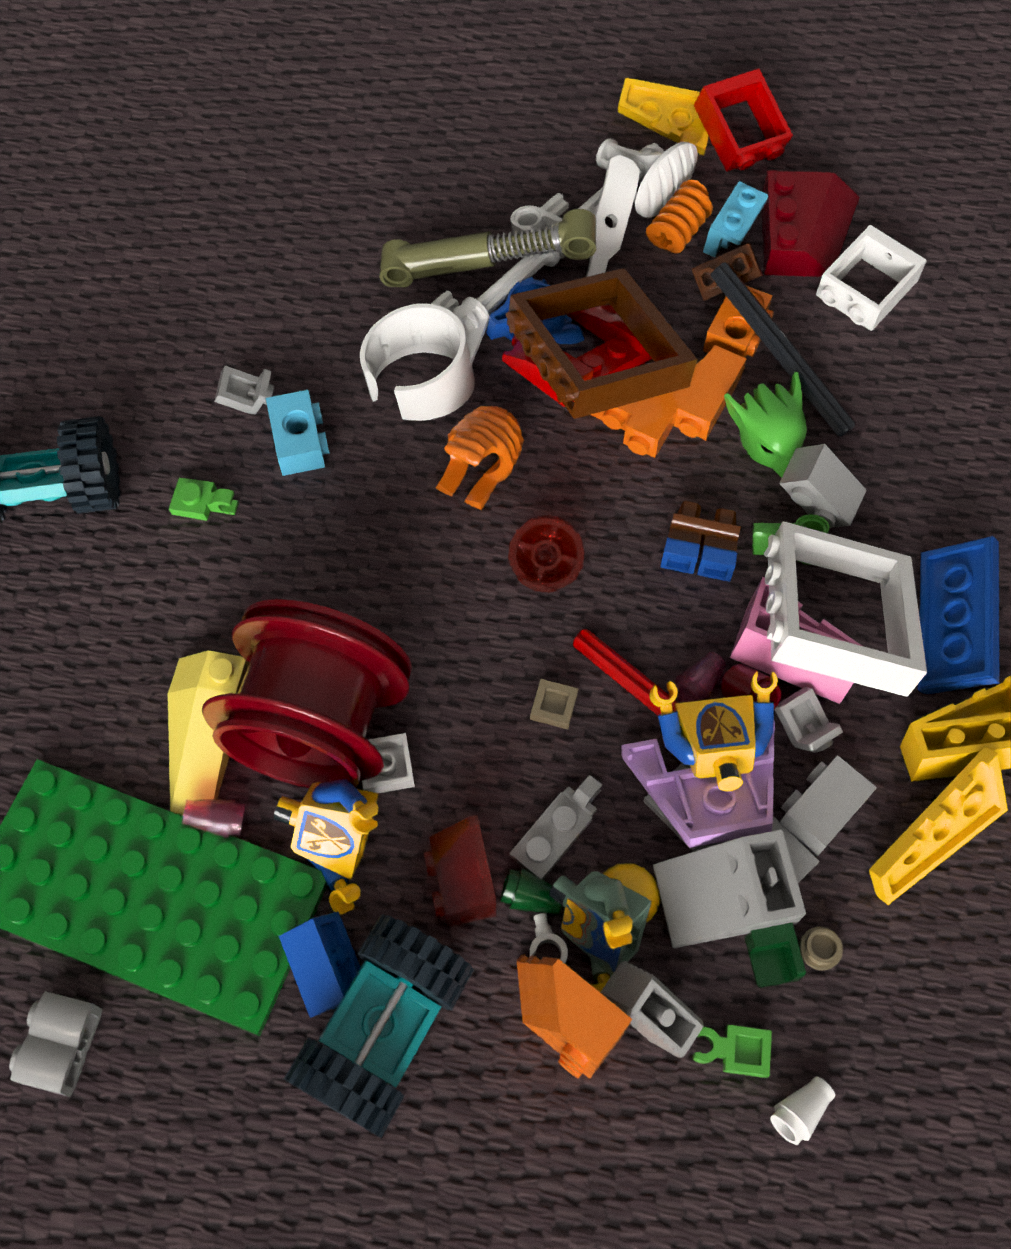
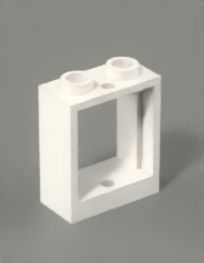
M869 225L823 273L816 295L828 306L835 307L849 316L854 323L863 325L870 331H873L918 282L927 260L872 225ZM861 259L899 282L879 305L841 281Z

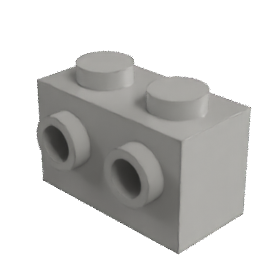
M826 444L796 448L779 483L791 496V499L799 504L808 515L813 514L823 517L828 522L829 529L832 527L851 526L866 492L864 486Z
M838 755L828 766L821 761L806 779L811 783V786L803 794L795 790L781 807L786 814L780 823L816 857L819 856L877 788Z

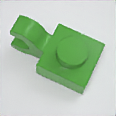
M179 477L169 510L172 515L207 521L210 511L235 515L239 502L233 500L234 491L217 489L214 482Z

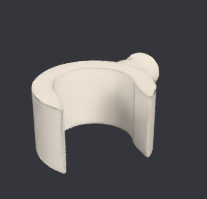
M546 913L534 915L536 938L530 946L529 957L531 955L534 956L538 947L542 944L551 943L558 947L561 953L560 960L566 964L568 956L566 943L558 935L552 934L551 925H548Z

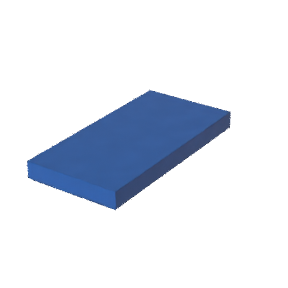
M993 536L921 552L919 617L927 673L918 683V691L922 694H933L999 683V541Z

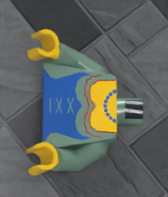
M598 871L591 872L578 885L563 875L554 883L549 896L565 907L561 929L565 936L589 956L593 979L599 982V984L591 986L601 992L619 964L624 961L628 963L639 951L652 901L625 887L621 881L609 878Z

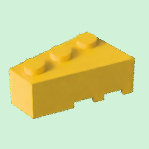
M1011 676L1005 678L1003 683L975 692L971 698L956 705L952 703L910 723L900 749L911 782L957 776L985 746L998 753L1001 770L1011 769Z

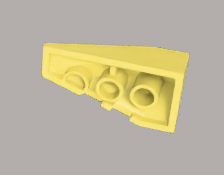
M208 650L179 658L168 691L170 812L185 817L206 821L211 820L230 756L224 753L214 742L212 737L213 730L206 723L201 710L204 702L211 697L221 694L238 693L249 665L241 656Z

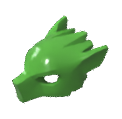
M794 372L792 375L789 392L781 384H776L774 395L762 383L758 385L757 389L753 390L754 398L749 393L744 396L745 403H742V405L737 403L729 393L724 395L728 412L740 430V440L744 449L754 461L772 468L781 478L795 449L803 446L807 432L798 372ZM761 444L774 453L765 452Z

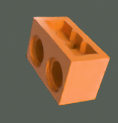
M747 286L772 318L774 311L769 310L773 295ZM725 297L707 331L703 351L709 353L713 346L716 345L744 358L747 355L753 357L761 339L730 300Z

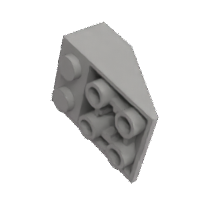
M783 829L740 837L653 864L673 949L748 934L751 930L787 923H793L794 925L806 914Z

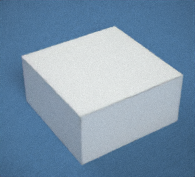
M406 733L369 739L368 741L380 752L384 760V769L378 776L362 781L363 790L378 794L415 787Z

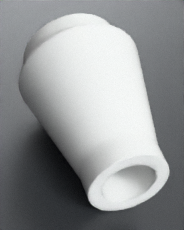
M814 1077L807 1085L774 1106L775 1113L771 1116V1122L779 1134L790 1143L798 1145L802 1140L807 1141L813 1134L827 1106L835 1098V1093L826 1081L820 1077Z

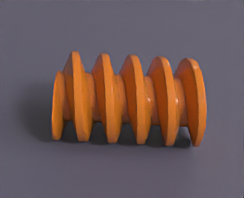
M691 179L681 184L679 189L673 194V197L666 203V206L661 209L652 223L646 228V236L653 245L675 254L681 253L684 250L685 245L691 241L692 236L698 232L699 227L705 223L706 218L713 212V205L704 185L697 180Z

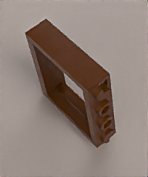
M625 268L511 295L509 311L506 313L509 331L517 337L526 356L531 357L538 367L543 380L548 381L555 391L559 403L562 402L574 419L690 387L698 359ZM610 304L655 362L584 381L541 320Z

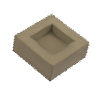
M541 679L531 710L530 720L568 730L579 689Z

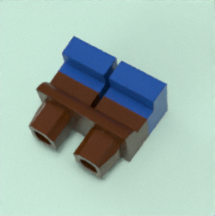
M683 501L678 513L673 514L660 568L693 574L699 549L702 546L697 575L730 582L736 566L737 543L741 526H736V512L724 508L716 509L714 521L699 518L702 506L698 503Z

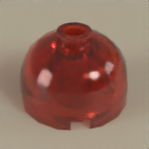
M541 515L527 520L518 527L509 544L508 560L513 572L517 575L516 578L521 584L534 591L551 593L558 591V589L568 584L570 585L576 580L583 568L585 548L581 535L570 522L559 516Z

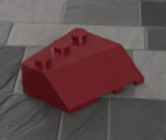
M767 170L762 192L768 195L767 201L762 208L764 275L822 277L823 273L840 255L860 197L832 172Z

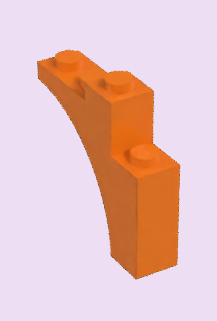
M714 345L712 350L696 364L690 387L591 415L602 420L611 429L624 430L623 444L628 445L629 449L638 455L647 454L655 458L673 426L679 428L688 437H699L706 440L726 406L724 395L726 393L732 395L742 377L746 358Z

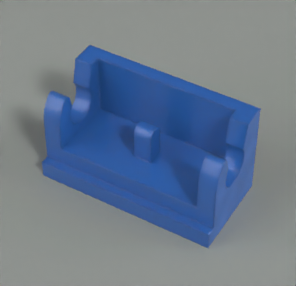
M337 911L312 918L279 936L310 1018L338 1007L361 968L340 914Z

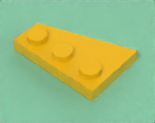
M625 78L618 104V112L676 143L684 141L692 143L696 146L699 154L705 155L709 136L693 106L700 92Z

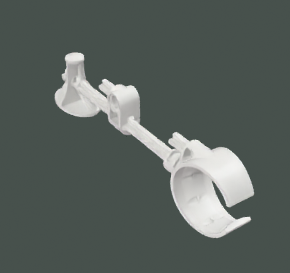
M608 138L598 149L596 162L600 168L607 169L608 161L617 155H621L636 163L640 170L638 181L640 187L638 192L636 191L633 202L639 215L650 218L659 214L684 181L690 180L696 167L698 151L694 144L686 141L679 142L666 151L656 143L644 146L640 151L619 146L615 140ZM602 188L578 209L588 210L595 215L598 205L597 201ZM557 193L541 208L523 206L516 209L511 215L513 235L515 231L520 234L521 230L526 233L527 229L532 232L533 228L538 231L539 227L544 230L545 226L550 229L551 225H558L559 221H562V218L559 216L569 208L568 202L563 200L562 194ZM549 251L548 254L543 252L542 255L537 253L536 256L532 254L530 257L525 256L479 298L467 297L460 306L458 305V300L453 298L452 293L446 291L431 304L422 303L404 306L378 320L366 334L360 349V363L372 401L378 400L376 379L386 366L409 354L435 353L454 360L442 373L433 379L417 385L395 387L394 392L401 417L404 420H430L445 416L460 408L470 398L474 390L475 378L472 363L488 326L490 313L507 299L510 290L518 281L521 283L523 280L532 277L544 265L549 267L555 266L559 259L565 257L563 252L555 251L551 253Z

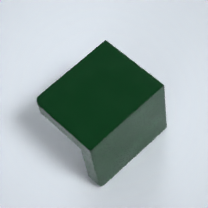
M793 923L751 930L744 938L757 987L763 988L799 981L806 975Z

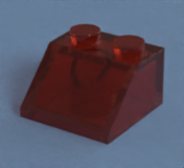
M474 815L430 836L431 850L424 852L428 876L437 875L440 891L432 892L436 916H445L447 927L496 916L495 892L478 816Z

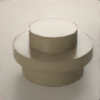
M811 928L800 940L799 948L802 959L813 969L829 970L836 966L842 958V942L838 935L829 928Z

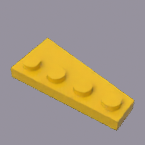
M985 746L869 869L875 893L880 900L887 905L892 903L1008 811L998 753Z

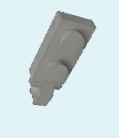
M589 775L576 792L568 786L563 793L556 797L509 853V857L529 873L544 880L591 823L592 816L597 811V808L591 802L601 792L602 784Z

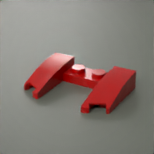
M602 305L567 314V316L605 342L577 358L564 352L584 381L638 367L652 359L611 305ZM514 335L512 338V346L514 348L512 351H504L502 361L559 403L555 391L548 381L543 380L538 367L531 357L526 356L521 343Z

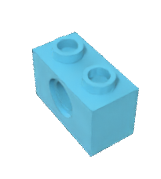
M309 390L266 398L277 459L282 475L324 468L323 455L329 454V448L325 432L318 433L316 425L323 424L319 402L311 403Z

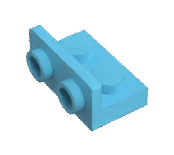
M739 181L712 223L703 252L715 257L721 247L727 249L731 242L740 245L765 205L768 195Z

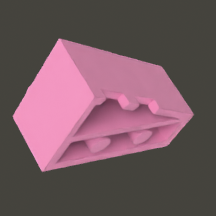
M762 577L745 611L730 658L769 675L773 671L777 678L800 688H813L815 694L840 704L853 685V682L771 661V640L767 639L770 614L766 612L769 585L765 584V578ZM798 601L800 630L860 645L823 619L819 623L800 610L803 604Z

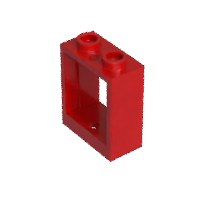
M760 69L703 86L693 105L726 172L736 168L745 170L757 161L765 158L768 161L778 158L785 152L784 148L793 136ZM747 101L766 140L739 149L720 109Z

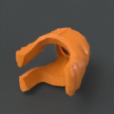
M480 406L474 409L473 412L465 415L464 419L452 428L448 434V443L444 448L446 453L450 455V462L443 477L436 486L437 490L453 496L464 479L469 464L476 467L484 457L491 453H497L500 459L483 474L464 501L474 508L483 509L496 485L512 473L513 466L521 454L524 438L522 437L520 424L511 412L498 406Z

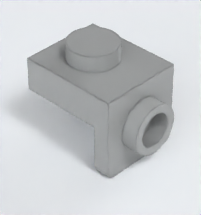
M224 366L214 402L248 414H257L262 404L267 405L266 398L272 397L274 385L269 384L271 371L264 369L261 375L256 377Z
M802 688L779 702L775 708L795 748L813 753L820 752L833 744L832 739L843 733L840 724L828 721L813 688Z

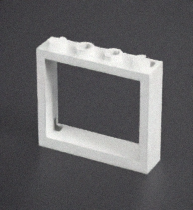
M783 521L776 534H771L768 537V547L764 552V556L768 557L765 584L769 585L766 612L770 614L767 639L771 640V661L908 697L927 673L911 557ZM796 560L880 583L888 653L799 629Z

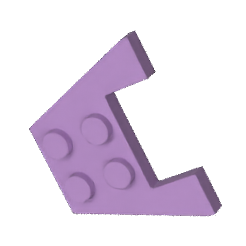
M775 721L773 735L764 754L754 758L753 770L749 773L741 774L743 784L733 791L720 790L716 777L698 778L694 776L691 768L667 772L657 739L621 745L623 760L689 848L772 831Z

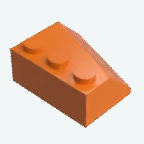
M522 954L517 960L523 1023L560 1054L558 1062L570 1074L579 1079L583 1073L590 1079L621 1039L632 1018L559 958L543 957L539 960L536 956L531 955L528 958Z

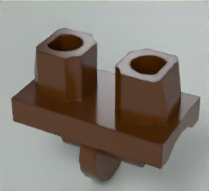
M751 243L692 268L704 301L723 293L711 278V273L724 262L731 266L744 284L763 276Z

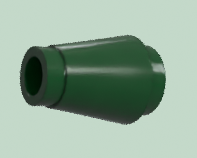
M520 868L519 872L509 869L500 896V902L509 904V909L558 915L562 906L549 896L552 884Z

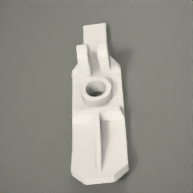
M617 155L608 161L604 184L595 212L596 252L590 257L586 277L605 273L608 260L620 250L638 187L640 170L633 160L621 155ZM606 216H608V217H610V218L612 219V221H613V226H612V228H609V227L606 225V223H605V218H606Z

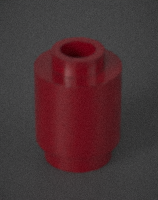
M736 664L730 668L722 678L721 690L723 696L728 698L752 695L753 702L757 701V694L751 687L752 677L757 670L745 664ZM758 671V685L761 688L771 687V677ZM776 686L773 692L770 693V702H774V709L779 704L781 698L779 686Z

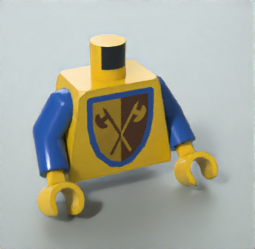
M758 671L752 677L751 687L757 694V701L754 702L752 695L675 703V710H673L671 703L678 694L676 685L672 681L667 682L668 700L659 697L657 686L654 685L649 696L651 702L655 706L660 707L661 713L658 714L665 748L684 765H690L694 776L698 778L716 777L720 790L733 791L741 787L743 784L741 774L749 773L753 770L754 758L764 754L773 735L774 702H770V693L773 692L778 682L777 676L773 671L771 672V687L761 688L758 685Z
M347 779L312 783L302 802L281 796L274 813V820L295 827L291 843L293 852L305 857L314 867L322 871L326 883L332 890L329 896L331 908L334 912L338 911L340 915L353 910V902L360 897L361 890L359 886L353 883L347 885L349 879H352L362 859L369 831L378 827V823L373 819V816L378 814L377 799L379 794L356 789Z

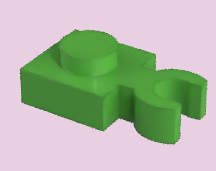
M727 1025L725 1027V1037H720L716 1031L708 1027H703L697 1037L706 1038L710 1042L711 1050L709 1053L695 1052L693 1054L694 1061L706 1064L716 1058L723 1059V1072L763 1078L770 1076L772 1030Z

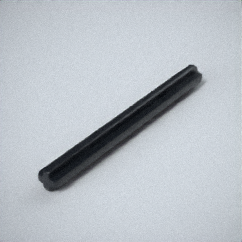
M726 262L717 266L711 273V278L789 376L792 378L794 372H798L802 392L837 436L841 437L854 428V420L731 266Z

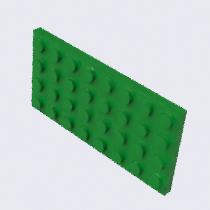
M37 759L0 825V929L257 1036L261 1035L291 968L279 936L314 917L328 885L322 871Z

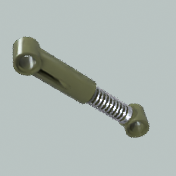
M574 209L564 214L562 221H559L558 225H551L550 229L545 226L544 230L539 227L538 231L533 228L532 232L527 229L526 233L521 230L520 234L515 231L514 235L509 232L508 236L503 233L502 237L500 234H497L496 238L491 232L487 231L410 244L403 240H391L382 247L380 280L388 287H408L412 284L413 279L494 267L496 260L498 262L502 259L504 261L507 259L512 260L513 257L518 259L519 256L524 258L525 255L530 257L531 254L536 256L537 253L542 255L543 252L548 254L549 251L551 253L562 251L570 259L584 260L590 258L596 252V217L588 210Z

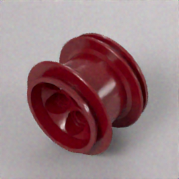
M285 599L264 600L250 605L245 610L242 620L236 624L232 631V640L236 649L249 663L238 693L221 694L211 697L204 702L201 710L206 723L213 730L212 737L216 745L228 756L250 769L271 778L305 788H310L312 783H324L341 779L349 780L356 787L359 781L368 780L381 774L384 769V760L377 748L365 737L375 708L397 704L404 700L409 693L408 680L411 675L412 664L406 652L389 636L368 623L325 606Z

